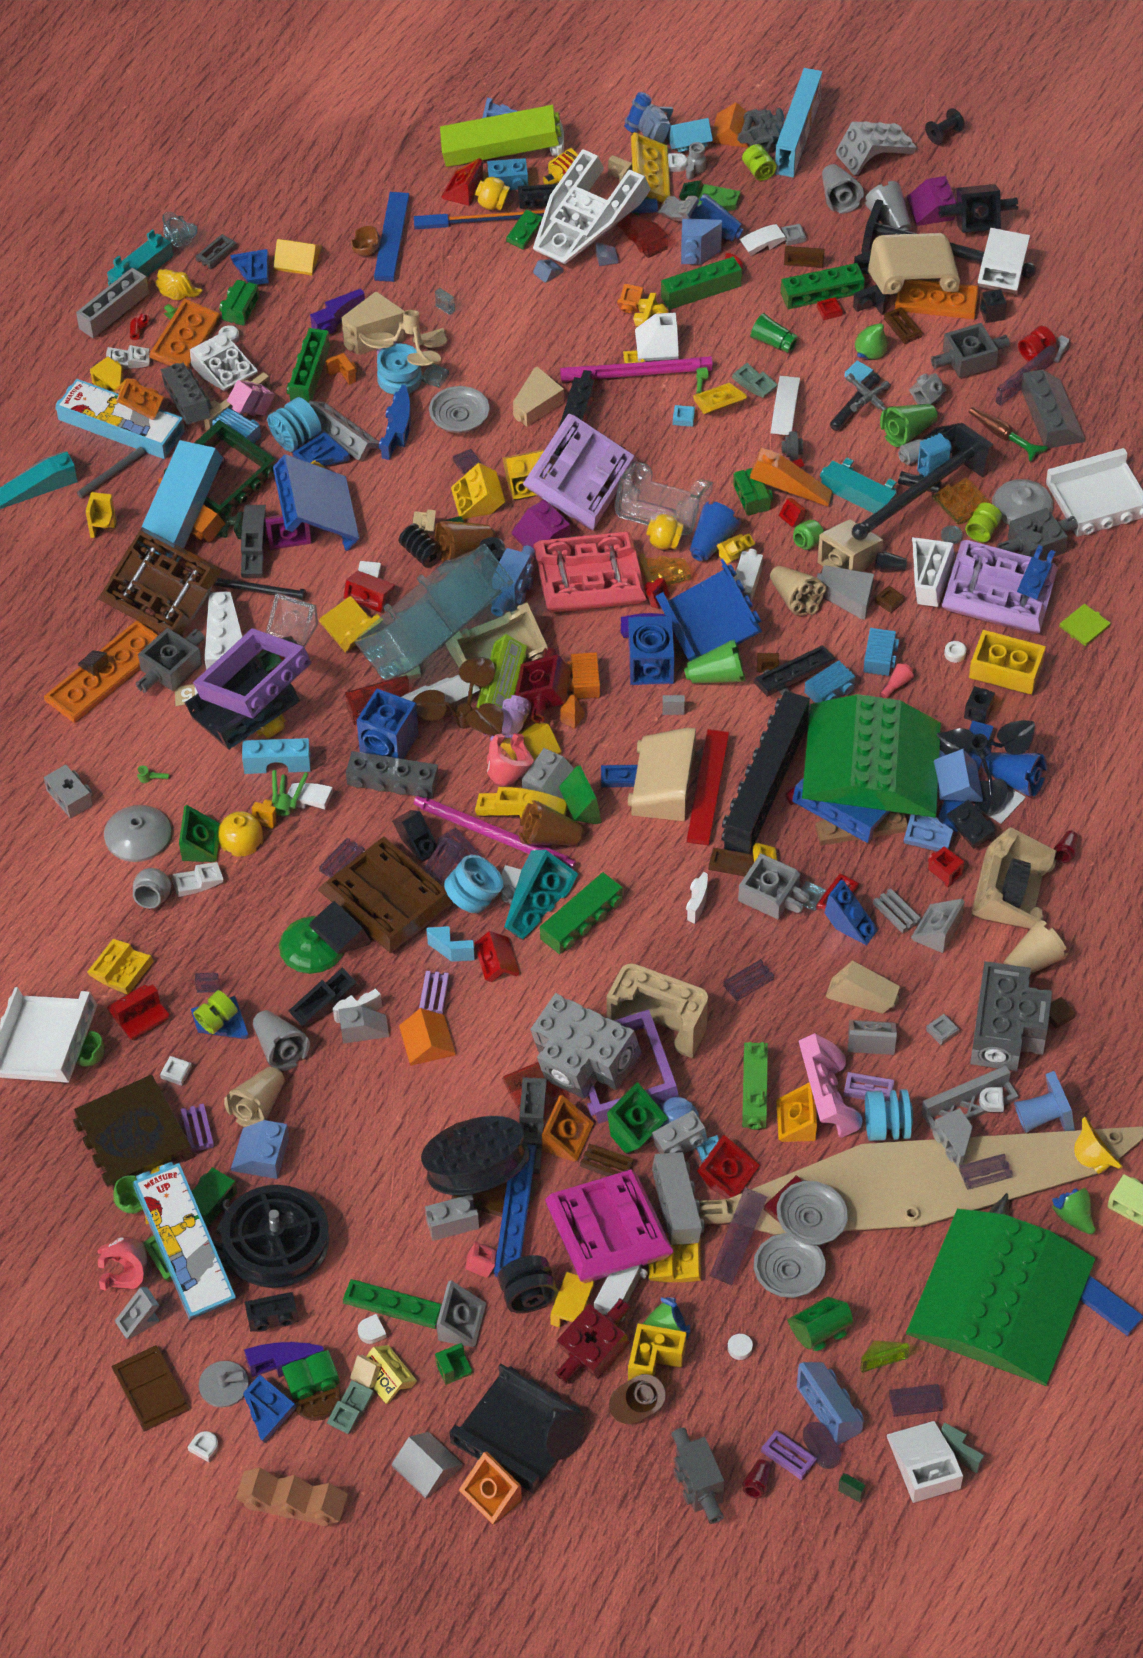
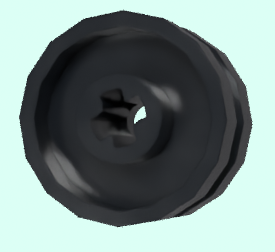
M540 1255L520 1257L506 1264L498 1272L497 1279L501 1290L504 1292V1300L510 1312H534L546 1307L556 1299L559 1290L555 1279L551 1276L552 1270L546 1257Z

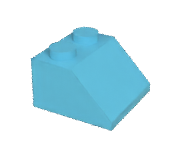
M709 118L671 125L666 136L671 149L677 148L678 152L689 150L690 144L694 142H700L704 146H708L707 142L713 141Z

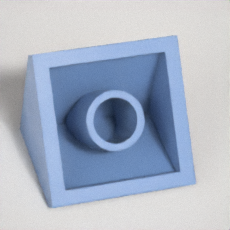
M964 749L934 760L940 800L982 802L983 797L977 764Z

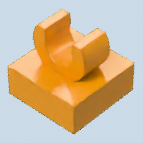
M265 799L263 804L258 802L253 804L252 815L259 820L261 826L273 829L276 824V807H273L272 800Z

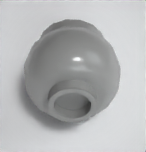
M156 868L142 870L133 881V898L143 908L151 909L157 907L168 898L171 892L169 877L163 871Z

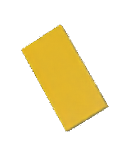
M634 132L631 136L632 169L634 172L645 176L651 188L647 197L657 198V201L664 203L667 196H670L668 147L665 144Z

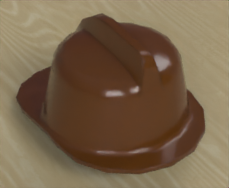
M642 1374L636 1376L613 1391L609 1399L611 1415L623 1424L637 1423L663 1406L666 1399L665 1388L662 1382L652 1375Z

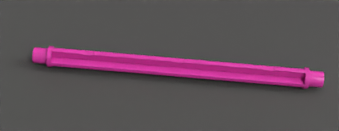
M416 796L414 800V805L421 807L423 811L522 852L530 854L531 850H547L570 868L574 869L576 866V861L569 859L567 855L542 845L522 844L518 835L427 797Z

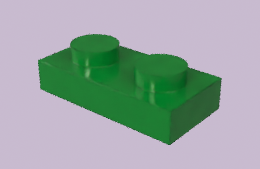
M526 209L507 235L506 242L524 250L539 229L543 217Z

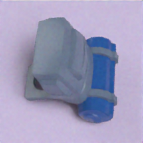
M638 92L632 100V107L625 118L624 127L632 133L640 131L643 136L663 144L671 125L669 120L674 109L672 107H659L651 104L652 98L648 94Z

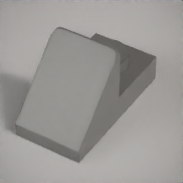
M140 1287L115 1319L117 1326L126 1339L133 1338L159 1322L158 1317L154 1313L159 1304L148 1287Z

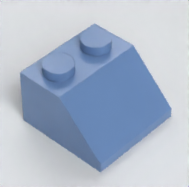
M682 219L681 264L701 265L721 251L722 220Z
M263 1120L243 1128L231 1171L278 1179L289 1141L287 1124Z

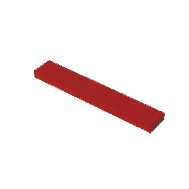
M707 729L687 843L709 846L729 732Z

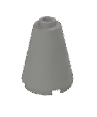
M830 164L826 166L822 171L826 204L830 210L841 214L853 211L859 206L861 198L863 199L864 191L862 185L838 165Z
M889 181V185L883 187L880 184L873 188L865 197L867 200L865 202L866 207L872 211L875 200H883L880 222L909 231L911 224L900 184L896 181Z
M269 1010L259 1012L255 1016L253 1027L270 1066L278 1068L280 1071H286L297 1066L295 1062L300 1058L304 1059L310 1049V1041L305 1033Z

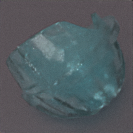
M165 212L163 214L164 238L176 247L189 245L198 232L196 225L187 223L183 216H177L172 212Z

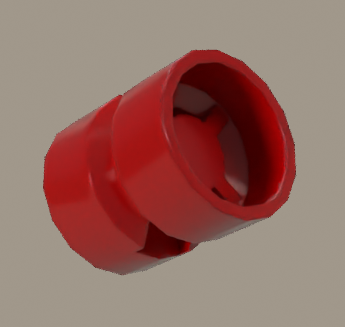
M1041 325L1019 341L1018 350L1025 360L1034 363L1055 347L1056 338L1049 328Z

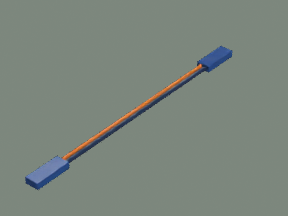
M657 198L644 199L631 213L658 212ZM545 210L531 212L543 217ZM525 211L450 217L448 214L413 216L414 229L449 227V224L520 219Z

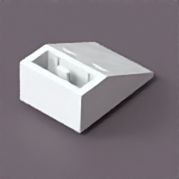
M990 228L978 286L992 290L1001 289L1002 292L1017 294L1030 235Z
M225 332L190 349L192 367L203 379L223 391L234 386L237 380L244 381L258 373V370Z
M934 1421L887 1434V1439L913 1503L961 1489L962 1472L952 1449Z

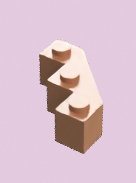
M259 1467L244 1471L236 1499L242 1502L249 1510L327 1526L328 1524L340 1522L348 1494L331 1483L312 1486L296 1475L278 1479Z

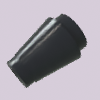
M884 550L883 552H877L875 569L880 571H905L907 558Z

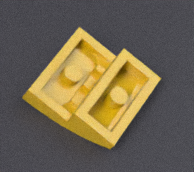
M112 939L87 973L104 985L124 994H129L154 960L151 955L133 950L131 944Z
M701 1237L699 1243L671 1245L673 1253L669 1257L649 1264L650 1281H701Z

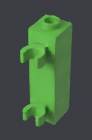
M744 1042L742 1127L753 1130L766 1128L768 1043Z

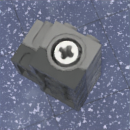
M984 961L970 1064L992 1068L1006 1066L1008 1070L1017 1071L1020 1052H1034L1035 1054L1043 1055L1052 991L1037 990V988L1029 987L1031 968Z
M557 993L554 994L530 1029L540 1053L537 1059L546 1081L583 1099L586 1098L589 1094L588 1090L597 1081L617 1090L642 1054L634 1030L626 1028L614 1020L605 1018L593 1010L586 1009L572 1000H567Z

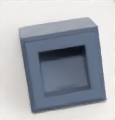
M598 242L595 243V252L599 266L618 263L615 247Z
M552 259L538 260L533 273L543 282L547 283L563 273L564 270Z

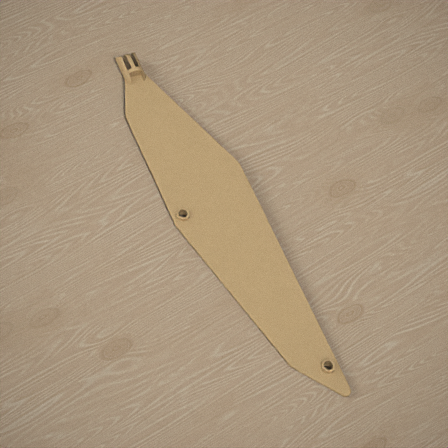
M1143 1127L1095 1129L1117 1160L1143 1140ZM1082 1130L970 1137L963 1166L960 1168L956 1166L954 1161L951 1162L948 1159L945 1148L935 1139L860 1144L732 1198L699 1201V1218H703L704 1225L732 1223L773 1235L786 1233L780 1223L764 1211L763 1208L773 1196L797 1175L803 1181H818L828 1185L841 1195L847 1206L848 1221L843 1231L918 1227L954 1217L957 1208L978 1210L995 1205L1006 1193H1008V1199L1011 1200L1098 1173L1094 1169L1081 1164L1075 1156V1142Z

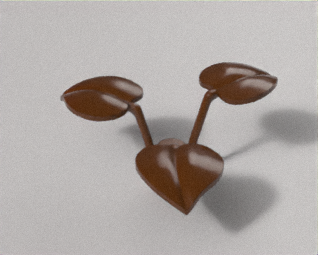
M472 658L462 663L459 668L460 679L470 683L467 704L462 703L454 710L449 702H445L444 693L438 690L423 691L412 700L416 703L417 717L428 721L439 720L444 717L448 707L452 717H456V723L460 728L467 729L471 727L491 736L502 734L504 713L499 706L485 703L479 708L471 707L474 684L479 687H486L494 679L495 667L489 658Z

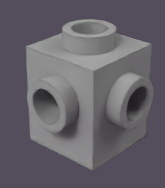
M925 373L916 379L917 383L909 389L917 404H934L941 399V395L946 391L942 380L936 373L930 375Z

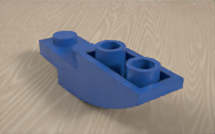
M401 385L399 391L395 392L393 403L386 410V418H388L386 435L379 442L382 459L390 460L396 446L405 447L409 437L411 412L406 385Z

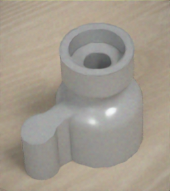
M694 142L689 146L686 178L688 180H692L694 174H701L706 170L705 146L700 142Z

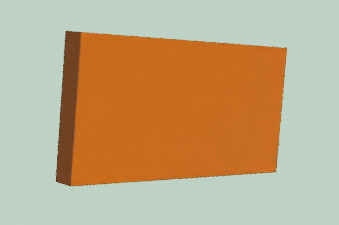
M904 279L902 289L897 292L895 309L902 307L905 312L974 320L979 286L959 284L958 291L947 292L941 288L940 282Z
M184 298L152 348L149 358L168 366L184 362L187 369H189L191 365L190 349L207 340L219 321L221 313Z

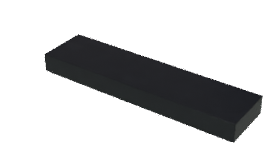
M822 645L756 677L754 684L768 697L835 663L836 658Z

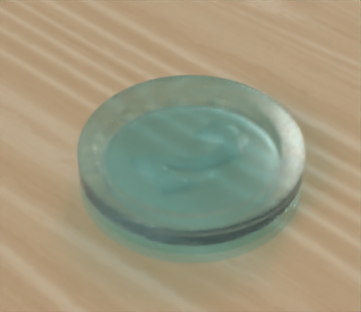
M946 526L942 529L941 539L944 542L957 544L962 539V531L956 526Z

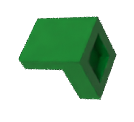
M462 1343L435 1353L436 1366L445 1385L472 1374V1369L465 1357Z

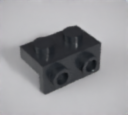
M557 184L518 186L519 208L546 207L550 194Z
M969 800L947 813V819L973 849L988 839L991 842L996 839L995 832L997 830L995 825L990 820L987 821L983 817V812L979 806L973 805Z
M293 1292L245 1301L250 1332H263L271 1327H286L299 1322Z

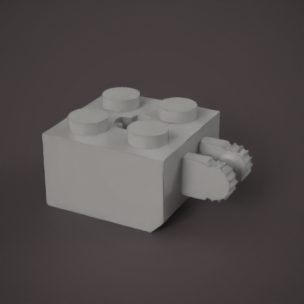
M760 853L739 885L738 901L779 919L785 908L796 913L801 912L803 906L798 901L806 903L810 895L799 888L800 873L796 869Z

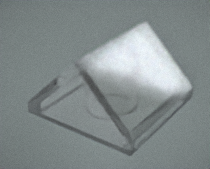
M276 593L266 633L278 638L292 636L298 645L306 646L318 626L316 605Z

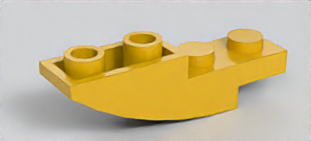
M498 787L497 793H479L475 812L477 816L520 815L521 818L528 803L533 804L532 800H535L566 816L568 806L564 799L547 793L524 788Z

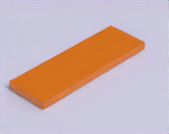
M136 620L100 650L107 653L109 663L95 676L79 667L44 696V700L73 723H76L141 669L138 654L159 635Z

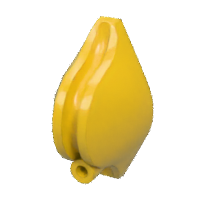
M1084 1117L1082 1119L1081 1134L1074 1146L1077 1160L1084 1166L1094 1169L1098 1174L1102 1173L1109 1166L1118 1169L1123 1168L1121 1163L1104 1144L1087 1117Z

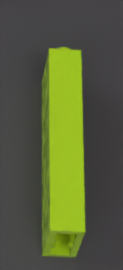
M553 105L440 126L442 155L446 167L473 162L478 158L486 160L558 146L559 137H562L560 125H557L560 123L559 112H555Z

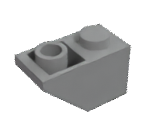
M960 1108L936 1119L933 1130L935 1140L943 1145L948 1159L951 1162L954 1161L958 1168L963 1166L972 1131V1125Z

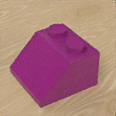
M946 176L926 179L907 196V202L917 226L955 220V216L940 218L938 213L940 211L938 209L939 205L956 204Z
M542 500L527 509L513 529L512 535L522 546L527 545L534 548L533 544L540 540L569 538L570 524L549 502Z
M283 515L265 517L270 550L311 544L309 524L301 522L291 532L285 530Z

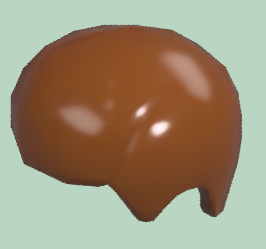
M373 226L358 228L355 230V238L351 239L354 253L360 256L374 254L381 244L378 231Z

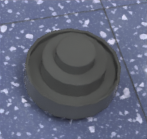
M797 431L789 432V437H785V441H781V452L785 453L791 462L797 460L798 455H803V440L798 438Z

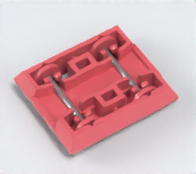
M629 532L540 540L533 544L546 608L550 613L632 605L646 601L632 536Z

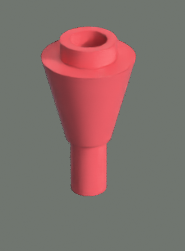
M898 663L888 685L880 693L881 696L888 698L894 690H897L913 679V669L905 663Z

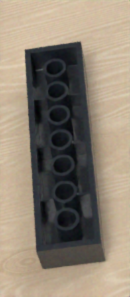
M784 691L782 698L777 699L774 708L775 714L769 716L768 729L761 734V745L754 750L752 756L754 761L752 765L748 764L746 768L745 781L739 783L737 799H732L730 804L731 812L729 815H725L722 828L725 829L721 841H724L725 850L746 854L752 853V847L757 842L808 726L810 698Z

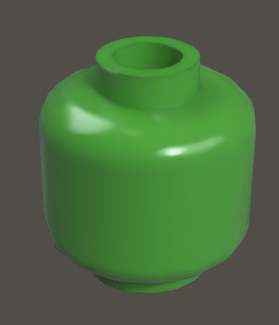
M807 520L795 527L793 540L798 547L803 550H809L819 545V535L824 532V529L819 522Z

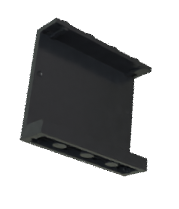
M254 656L222 688L246 696L268 673L262 668L257 656ZM290 683L254 718L203 700L198 693L184 703L192 719L230 750L299 703L300 700L293 685Z
M500 1364L499 1376L461 1427L455 1424L450 1430V1443L477 1460L487 1451L521 1487L534 1494L559 1460L549 1456L545 1450L544 1435L546 1430L541 1428L542 1422L544 1420L551 1421L552 1408H560L561 1412L565 1410L575 1411L581 1415L583 1421L584 1413H582L578 1406L574 1404L569 1405L562 1401L561 1397L555 1392H548L541 1388L535 1380L524 1378L515 1368Z

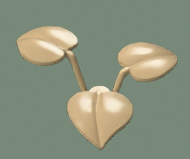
M406 310L403 312V322H399V329L395 336L387 332L359 333V338L364 344L377 349L392 347L394 342L398 341L402 329L407 334H414L413 343L416 345L417 353L409 354L407 360L409 363L418 366L441 363V357L438 353L434 351L421 352L419 345L435 348L444 346L447 343L444 328L425 334L420 333V313L416 310Z

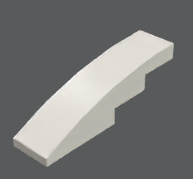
M780 376L771 426L772 434L789 435V432L793 429L800 378Z
M459 675L453 678L447 677L435 684L425 685L402 696V698L412 701L423 691L438 690L444 693L445 702L453 703L468 696L470 683L462 681ZM474 684L472 694L480 690L479 686Z

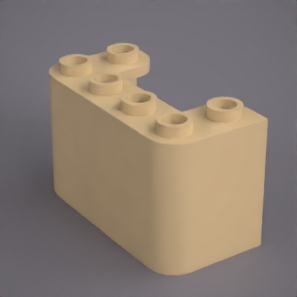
M636 964L623 966L607 995V1018L617 1020L649 1009L654 1023L679 1032L675 1039V1049L677 1052L693 1058L707 1029V992L700 987Z

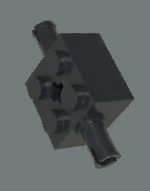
M996 184L956 188V204L938 206L940 210L938 211L939 217L957 216V226L964 233L990 230V228L1001 229V211L1018 210V206H1016L1018 199L1017 197L1000 199V189Z

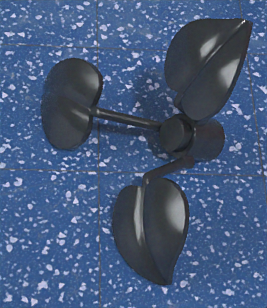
M1021 720L1004 725L997 733V738L1001 743H997L993 739L988 740L984 734L974 735L970 730L964 728L937 733V737L940 738V750L945 755L964 749L968 755L975 752L981 758L988 781H980L982 802L973 801V803L978 805L984 813L992 814L998 811L1008 797V787L1005 781L1002 779L992 781L985 757L991 753L992 745L999 748L1004 747L1006 752L1011 755H1019L1026 752L1033 742L1036 726L1034 721Z

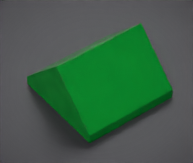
M581 765L576 766L559 786L561 794L574 821L600 824L602 821L597 798Z
M189 805L184 806L179 838L182 861L215 862L218 853L220 823Z

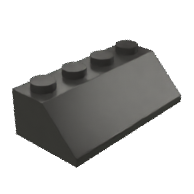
M1045 370L1023 373L1021 391L1043 445L1049 449L1085 442L1061 380Z

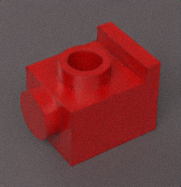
M945 846L938 852L935 851L930 855L928 870L945 882L946 887L951 886L963 875L965 861Z

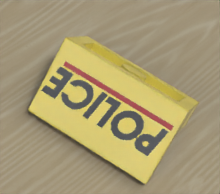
M389 1345L373 1347L366 1356L381 1364L374 1389L386 1404L390 1403L400 1389L412 1388L417 1382Z

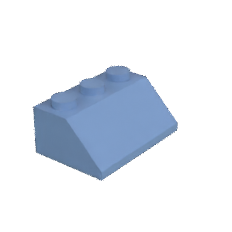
M823 1362L800 1363L798 1366L797 1388L834 1444L838 1446L862 1433L863 1415L858 1408L854 1409L850 1403L851 1400L847 1391L839 1387L836 1375L832 1369H827Z

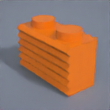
M597 652L572 653L571 661H567V666L571 669L570 674H572V678L569 679V691H573V695L577 699L599 698L600 683Z

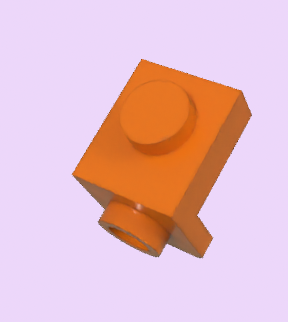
M624 284L621 297L617 300L619 309L625 313L639 312L638 303L642 299L644 288Z
M344 353L326 360V369L329 376L340 372L349 385L356 382V365L353 361L350 362Z

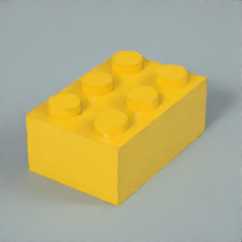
M983 630L971 660L969 678L1032 695L1043 665L1046 646Z

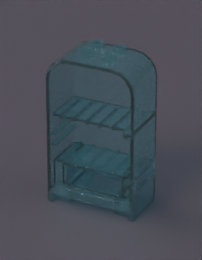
M482 544L477 549L455 559L446 560L426 578L423 575L418 576L419 584L393 607L386 604L384 606L386 613L356 638L354 643L384 681L406 674L426 661L514 583L486 544Z

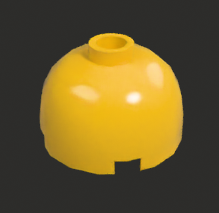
M236 811L222 820L219 826V843L225 852L227 850L233 856H248L256 852L260 843H263V829L259 820L252 814Z

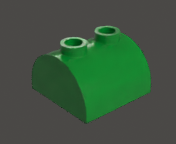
M826 1297L787 1319L791 1330L799 1342L807 1349L812 1348L813 1351L825 1348L827 1346L825 1340L832 1336L835 1340L843 1338L847 1335L846 1329L853 1325V1317L848 1303L831 1297Z

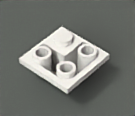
M676 313L654 314L635 329L638 361H641V359L653 361L679 358Z

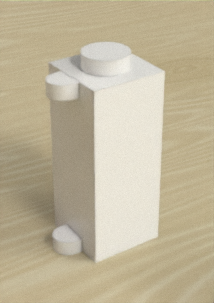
M749 549L748 552L742 551L736 569L737 575L734 576L735 580L739 579L745 588L742 594L744 596L748 595L751 602L763 566V555L757 554L755 549Z
M640 1264L609 1274L594 1302V1308L601 1314H607L619 1298L624 1303H627L640 1277L645 1278L648 1272L642 1269Z

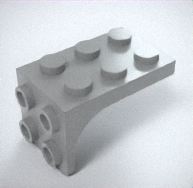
M852 121L836 150V155L853 175H859L866 162L879 153L914 154L917 147L898 124Z

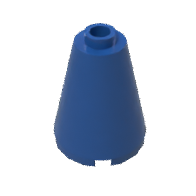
M704 193L700 198L702 201L701 205L696 206L690 219L722 220L721 238L734 241L735 238L739 240L744 230L741 228L742 223L709 195Z
M708 501L705 503L690 546V552L694 559L698 561L708 560L718 550L717 545L728 540L739 529L741 519L739 517L736 519L733 516L735 512L732 509L718 502L709 504Z
M991 752L985 757L993 778L1004 780L1008 786L1026 796H1036L1040 791L1045 779L1041 777L1042 770H1047L1045 755L1040 753L1011 755L1007 752Z

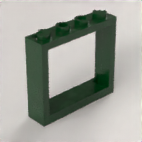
M218 420L194 443L214 448L223 440L261 467L221 505H218L206 496L203 505L216 512L224 520L226 517H230L240 504H244L254 491H258L268 478L270 479L274 476L273 466L276 464V460L224 422Z

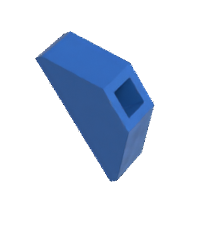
M840 880L828 896L824 913L836 930L867 946L878 929L844 880Z

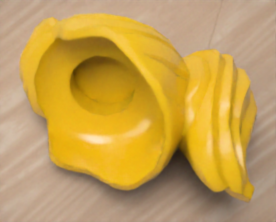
M160 269L158 271V279L155 284L163 296L177 301L185 297L199 296L203 292V289L192 285L188 275L184 272H175L168 269Z

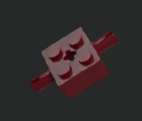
M548 647V650L544 648L542 659L522 663L520 666L515 696L523 697L532 704L531 720L535 723H540V720L541 722L545 721L546 708L565 704L571 669L552 647Z
M619 1298L607 1314H601L592 1305L588 1304L556 1340L560 1348L569 1357L555 1371V1375L562 1379L564 1383H567L581 1367L599 1379L630 1343L626 1333L617 1324L631 1310V1307Z

